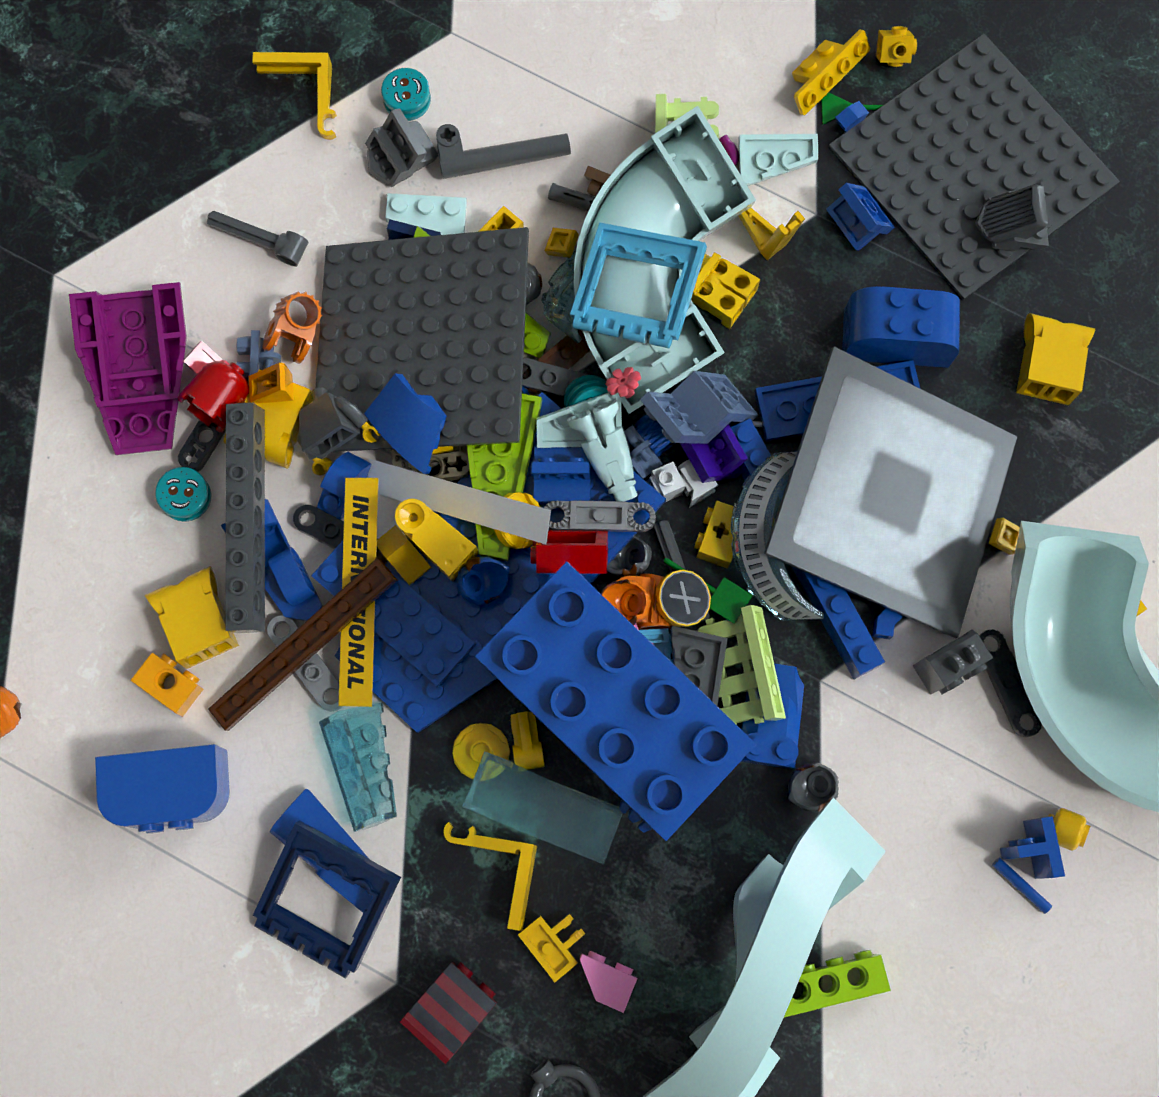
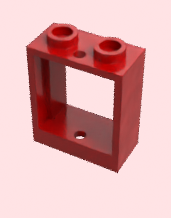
M548 530L546 544L533 541V546H531V564H536V573H556L568 562L580 574H607L608 530Z

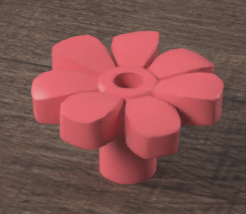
M633 367L625 368L623 373L620 368L612 372L614 378L611 377L606 381L608 393L610 395L618 393L620 397L631 398L635 394L634 390L639 386L637 381L641 380L640 373L634 371Z

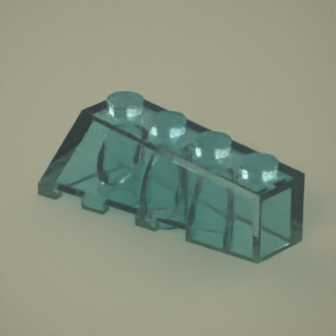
M383 702L372 704V707L340 710L319 722L354 832L378 826L397 817L393 781L388 778L387 770L388 765H390L389 753H385L384 738L387 737L386 725H382L381 713L384 712Z

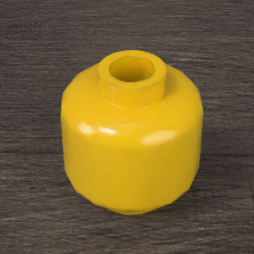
M1065 808L1058 809L1055 815L1049 813L1048 817L1053 816L1060 847L1073 851L1078 846H1084L1090 826L1086 824L1087 820L1083 815Z

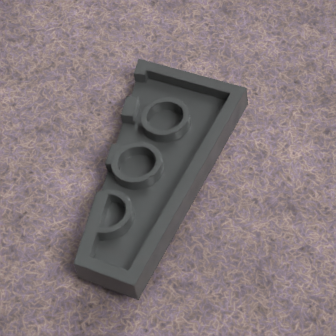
M672 626L670 636L673 664L717 706L728 638Z

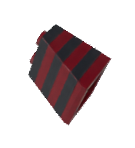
M452 962L400 1021L403 1026L445 1064L497 1004V1001L493 998L496 993L484 982L479 986L471 978L474 973L462 962L458 965Z

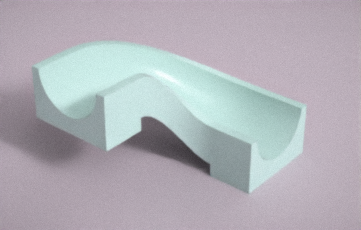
M698 106L652 135L650 140L636 149L616 168L600 189L586 215L577 243L574 261L575 297L599 222L701 241L751 208L755 203V197ZM607 255L591 306L667 321L671 308L670 301L682 270ZM692 300L687 310L679 340H672L670 348L650 345L651 335H648L646 343L623 339L624 329H622L619 338L597 333V324L593 332L582 330L594 358L607 379L614 378L612 372L619 368L623 373L625 368L633 367L634 371L640 373L641 380L637 381L639 386L634 390L635 394L631 398L621 397V402L629 414L644 405L640 399L647 392L663 393L688 377L693 371L699 370L725 353Z
M1021 521L1011 570L1010 622L1017 667L1031 705L1049 736L1062 753L1081 772L1100 787L1120 799L1144 809L1159 812V670L1147 657L1135 632L1136 616L1149 566L1140 537Z
M834 798L823 807L799 837L784 865L768 854L737 889L733 905L736 978L730 997L723 1008L697 1027L689 1036L698 1048L693 1056L643 1097H754L779 1061L780 1057L770 1046L787 1011L827 911L863 883L885 853V850Z

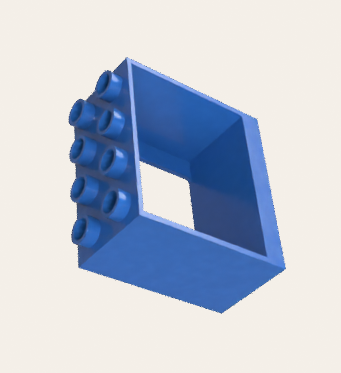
M568 562L540 588L475 656L491 674L622 799L619 810L626 813L630 808L627 817L630 821L635 823L643 820L638 825V828L643 833L653 829L665 841L673 835L756 746V743Z

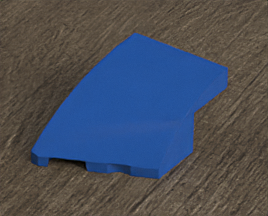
M395 373L364 414L381 436L404 459L423 474H429L432 469L429 466L433 449L438 448L440 432L444 427L447 416L432 396L416 394L403 374Z

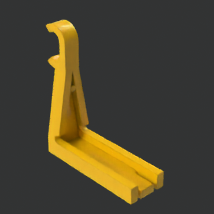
M253 52V64L257 65L258 74H317V128L322 138L327 140L336 138L335 132L324 130L325 119H334L337 116L336 112L330 109L332 63L329 54Z
M752 208L738 216L766 260H769L788 244L805 220L802 214L797 211L785 227L781 224L776 229Z
M448 822L444 827V836L450 843L517 855L521 852L507 929L523 931L537 846L476 835L474 826L468 829L469 835L467 838H455L451 835L453 826Z

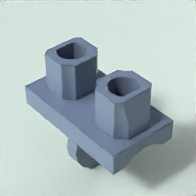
M251 330V336L237 338L238 354L250 355V362L236 363L244 371L242 376L247 381H249L250 375L257 373L259 369L263 370L264 364L266 369L279 362L281 363V355L274 352V346L270 351L264 352L262 348L264 338L260 337L259 330Z
M632 425L624 431L629 447L633 471L644 479L663 463L649 447L651 445L648 439L644 441Z

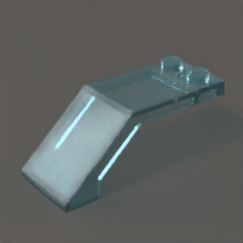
M488 752L483 754L463 804L465 809L603 865L623 816V812L616 805L548 780L513 764L511 761Z

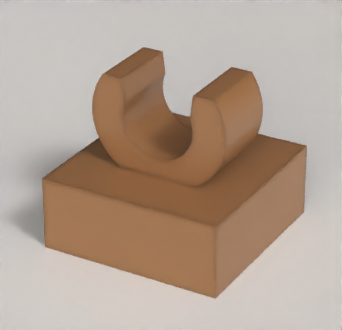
M587 166L584 176L587 180L591 181L587 189L588 194L596 197L611 174Z

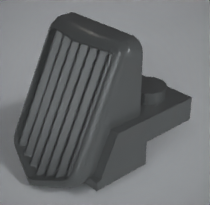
M400 108L392 110L383 126L374 128L365 143L368 148L369 173L383 183L390 184L391 187L408 179L414 172L433 163L438 157V152L418 121L409 122Z
M1033 184L987 199V202L982 206L976 225L984 237L992 242V248L1015 251L1020 247L1044 250L1049 246L1047 234L1048 216L1043 185Z

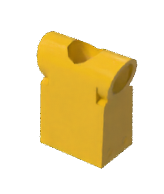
M1029 313L1024 323L1026 346L1016 393L1070 405L1082 392L1088 354L1087 347L1094 335L1095 328L1074 323H1062L1049 317Z
M293 383L294 401L256 404L265 410V459L286 469L291 465L294 444L297 442L300 427L299 412L312 402L311 390L296 383ZM249 394L244 403H250ZM226 434L223 439L224 444H226Z
M412 498L407 499L396 508V524L405 536L452 582L457 578L459 570L466 566L470 559L479 554L475 544L437 513L433 512L422 501Z
M211 566L188 575L179 584L166 585L144 595L158 613L176 662L184 668H191L239 646L234 632L226 631V614L218 598L217 582Z

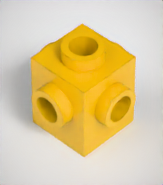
M894 26L892 30H879L876 57L879 62L887 63V65L893 67L903 66V63H911L912 55H915L917 50V39H914V35L906 27Z

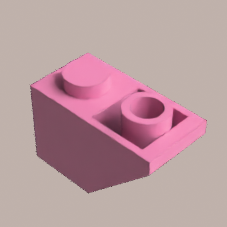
M589 951L588 956L581 954L580 962L595 1000L624 1013L637 978L631 975L633 969L617 963L615 968L604 963L606 957Z

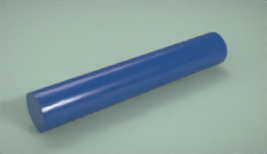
M1000 857L995 860L992 866L1038 909L1046 914L1052 908V905Z

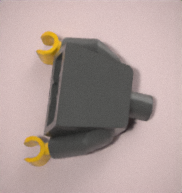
M323 387L315 388L311 391L312 402L299 412L300 427L297 441L308 459L314 461L312 471L319 476L325 474L333 464L332 460L324 457L360 434V427L363 429V438L367 442H376V439L371 435L372 430L378 436H381L375 427L367 422L368 418L356 405L343 396L337 397L329 392L327 393V389Z

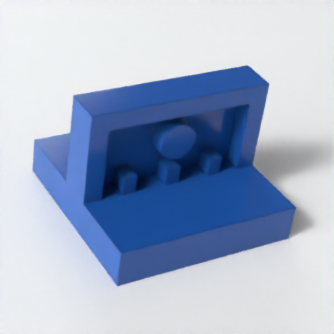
M845 183L839 189L842 195L826 208L855 250L862 249L879 233L888 234L895 228L864 186Z
M534 447V462H532V476L534 479L533 498L538 504H548L551 501H590L591 464L582 447Z
M1053 816L1023 821L1026 838L1008 841L1009 847L1000 848L1002 860L1030 857L1035 879L1065 876Z

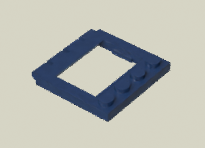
M299 820L294 824L253 913V916L257 918L254 927L271 937L279 930L277 940L296 951L304 944L303 955L322 966L327 959H330L327 969L346 979L350 971L354 973L358 970L401 876ZM299 855L307 856L316 861L318 866L327 871L332 870L341 875L343 880L352 885L357 884L373 896L368 909L364 911L356 927L351 945L277 904Z

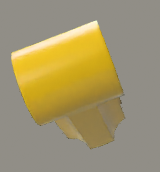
M532 712L512 714L511 727L514 737L513 754L516 771L544 767L541 741L539 742L535 715Z

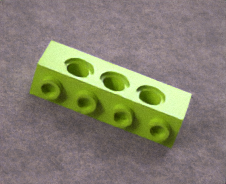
M871 950L854 953L855 959L844 961L843 957H836L826 960L827 966L815 968L814 964L805 965L799 982L803 985V994L797 999H791L784 1017L891 991L882 956L880 954H872ZM852 968H857L860 972V979L856 984L851 985L847 979L848 971ZM823 975H828L832 980V986L828 991L823 992L820 990L818 982Z

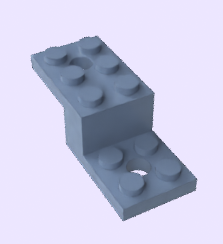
M693 371L671 394L647 392L640 399L646 406L644 408L646 414L652 420L658 421L663 427V435L673 443L708 444L731 421L743 422L749 418L753 421L758 416L757 412L727 376L723 374Z

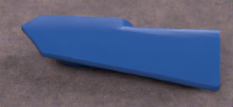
M265 499V590L284 617L307 621L323 605L299 555L294 548L290 547L268 499ZM224 523L221 527L226 533V523Z
M305 789L270 830V833L285 845L294 824L300 820L368 858L309 789ZM299 855L302 860L316 870L315 873L361 912L364 913L368 909L373 896L368 894L366 889L357 884L352 885L343 880L341 875L332 870L327 871L318 866L316 861L305 855Z

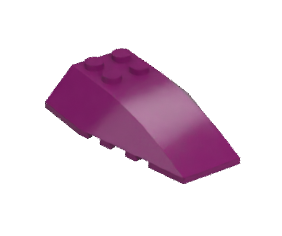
M181 283L152 285V290L102 295L97 291L69 294L75 350L82 362L87 382L90 383L95 396L94 400L103 417L102 421L115 455L172 449L178 409L177 396L180 394L187 341Z

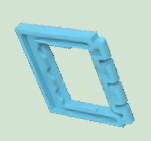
M599 222L570 312L571 317L574 319L573 328L593 332L597 324V333L619 338L622 329H624L623 339L646 343L648 335H651L650 345L670 348L672 340H679L707 249L706 243ZM607 255L682 270L670 301L671 308L667 321L591 306Z

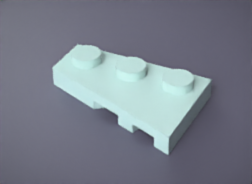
M818 134L739 135L738 138L739 173L747 186L817 163Z
M388 193L386 222L388 223L389 219L438 231L441 232V235L465 233L467 198Z
M605 393L538 417L537 448L582 447L580 443L585 440L584 435L580 431L571 429L567 419L578 413L590 411L597 434L602 432V429L594 416L593 409L612 400H617L619 405V411L614 417V426H622L621 397L618 393L615 395Z

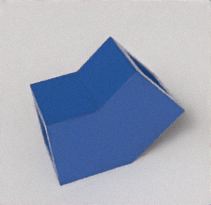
M857 101L845 108L835 118L837 124L846 133L863 121L869 112L860 101Z
M885 608L874 620L872 637L890 640L894 635V626L902 616Z

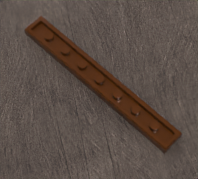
M375 559L209 707L208 710L225 731H229L398 580L381 559Z

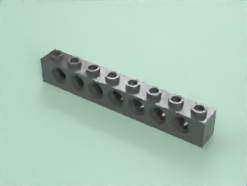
M255 403L226 404V631L234 633L265 632V410Z

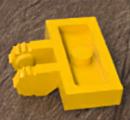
M570 914L552 929L540 916L518 934L554 982L578 964L567 949L585 935L582 929L576 930L564 943L556 936L560 930L565 929L571 924L573 917Z

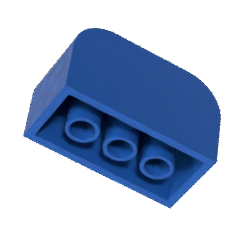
M867 287L855 291L844 309L842 351L865 362L895 364L913 360L914 365L949 368L959 354L960 299L952 293L895 287Z
M215 744L95 757L98 808L103 817L115 825L136 828L138 832L146 833L164 832L165 826H168V829L188 830L193 829V823L207 822L216 818L228 803L230 793L228 754L226 749Z

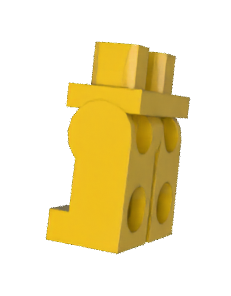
M715 252L711 257L705 254L691 300L699 308L708 311L720 319L721 324L730 329L742 313L743 308L747 306L757 292L760 279L730 261L721 258Z

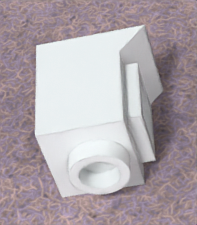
M690 460L678 466L677 469L685 484L684 493L687 497L691 496L690 507L715 493L714 488L718 486L716 481L702 483Z
M674 462L653 470L651 477L646 480L649 485L666 498V502L681 496L685 488V484Z

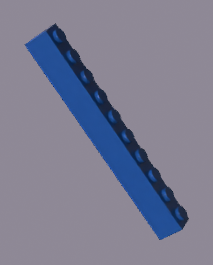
M750 418L731 427L748 460L740 465L743 470L741 475L748 488L759 471L773 459ZM783 476L772 491L765 511V519L771 530L787 485ZM792 566L818 616L821 617L824 627L853 680L884 664L885 661L846 590Z

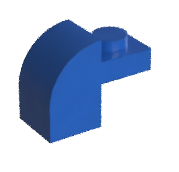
M350 452L339 456L330 466L320 485L323 491L317 508L340 520L344 518L345 478H367L372 464Z

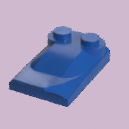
M774 663L786 718L777 721L764 719V723L755 724L754 719L742 722L741 730L756 743V746L741 762L794 770L798 756L804 684L799 677L797 667ZM748 691L745 693L744 702L750 701Z

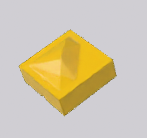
M553 227L544 251L550 256L571 258L579 234L576 230Z
M997 518L989 544L1008 555L1015 554L1020 527L1005 518Z

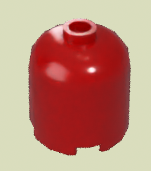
M214 361L206 364L177 398L180 403H183L185 400L190 405L187 411L207 426L214 423L218 425L216 430L223 432L226 428V404L244 403L249 394V385L242 376L244 371L233 362L228 365L224 362Z

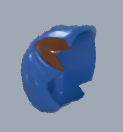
M474 557L458 572L457 592L464 600L474 604H488L500 598L506 590L510 567L490 557Z

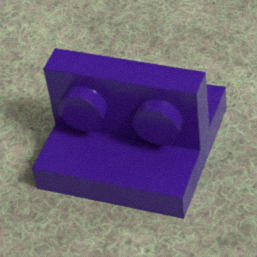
M729 424L708 444L680 443L702 483L737 478L743 473L740 465L748 460Z

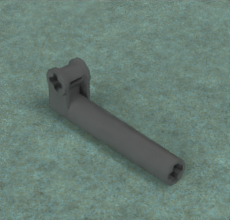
M444 124L436 132L438 157L443 179L571 154L567 133L463 151L459 130L454 125Z

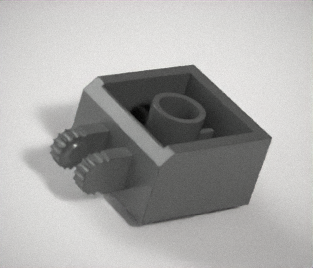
M972 629L955 641L913 665V668L930 694L939 690L941 695L964 683L961 677L966 681L987 669L988 667L985 663L993 657L978 633Z

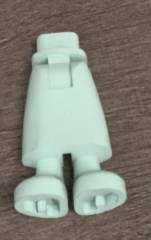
M612 400L593 409L594 416L602 429L601 433L597 434L590 411L573 415L567 419V423L571 429L580 431L584 435L585 440L580 444L596 474L608 488V493H613L616 502H625L637 496L634 487L636 481L623 427L614 426V417L619 411V405L617 400Z

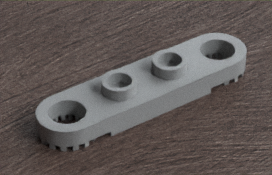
M551 501L544 507V509L548 510L559 508L565 513L560 523L549 521V528L552 530L646 532L654 526L656 521V513L653 507L644 502ZM645 510L649 513L650 519L646 524L639 525L634 521L633 516L637 511Z
M280 615L274 617L269 622L267 633L275 646L278 647L298 627L291 618ZM286 623L290 627L288 635L282 638L277 637L274 629H276L278 624ZM316 653L295 673L324 710L330 712L337 711L342 708V706H339V699L335 704L329 705L325 703L323 697L324 693L330 689H336L339 692V682Z

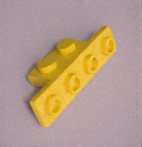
M859 29L844 45L824 40L792 72L794 80L804 84L794 94V99L801 115H806L870 51L864 30Z

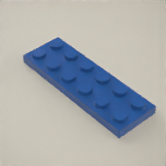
M913 360L877 367L920 388ZM822 376L755 389L754 393L766 442L803 436Z
M343 541L311 575L333 596L342 590ZM390 570L398 581L375 600L374 632L439 688L475 647L476 643Z

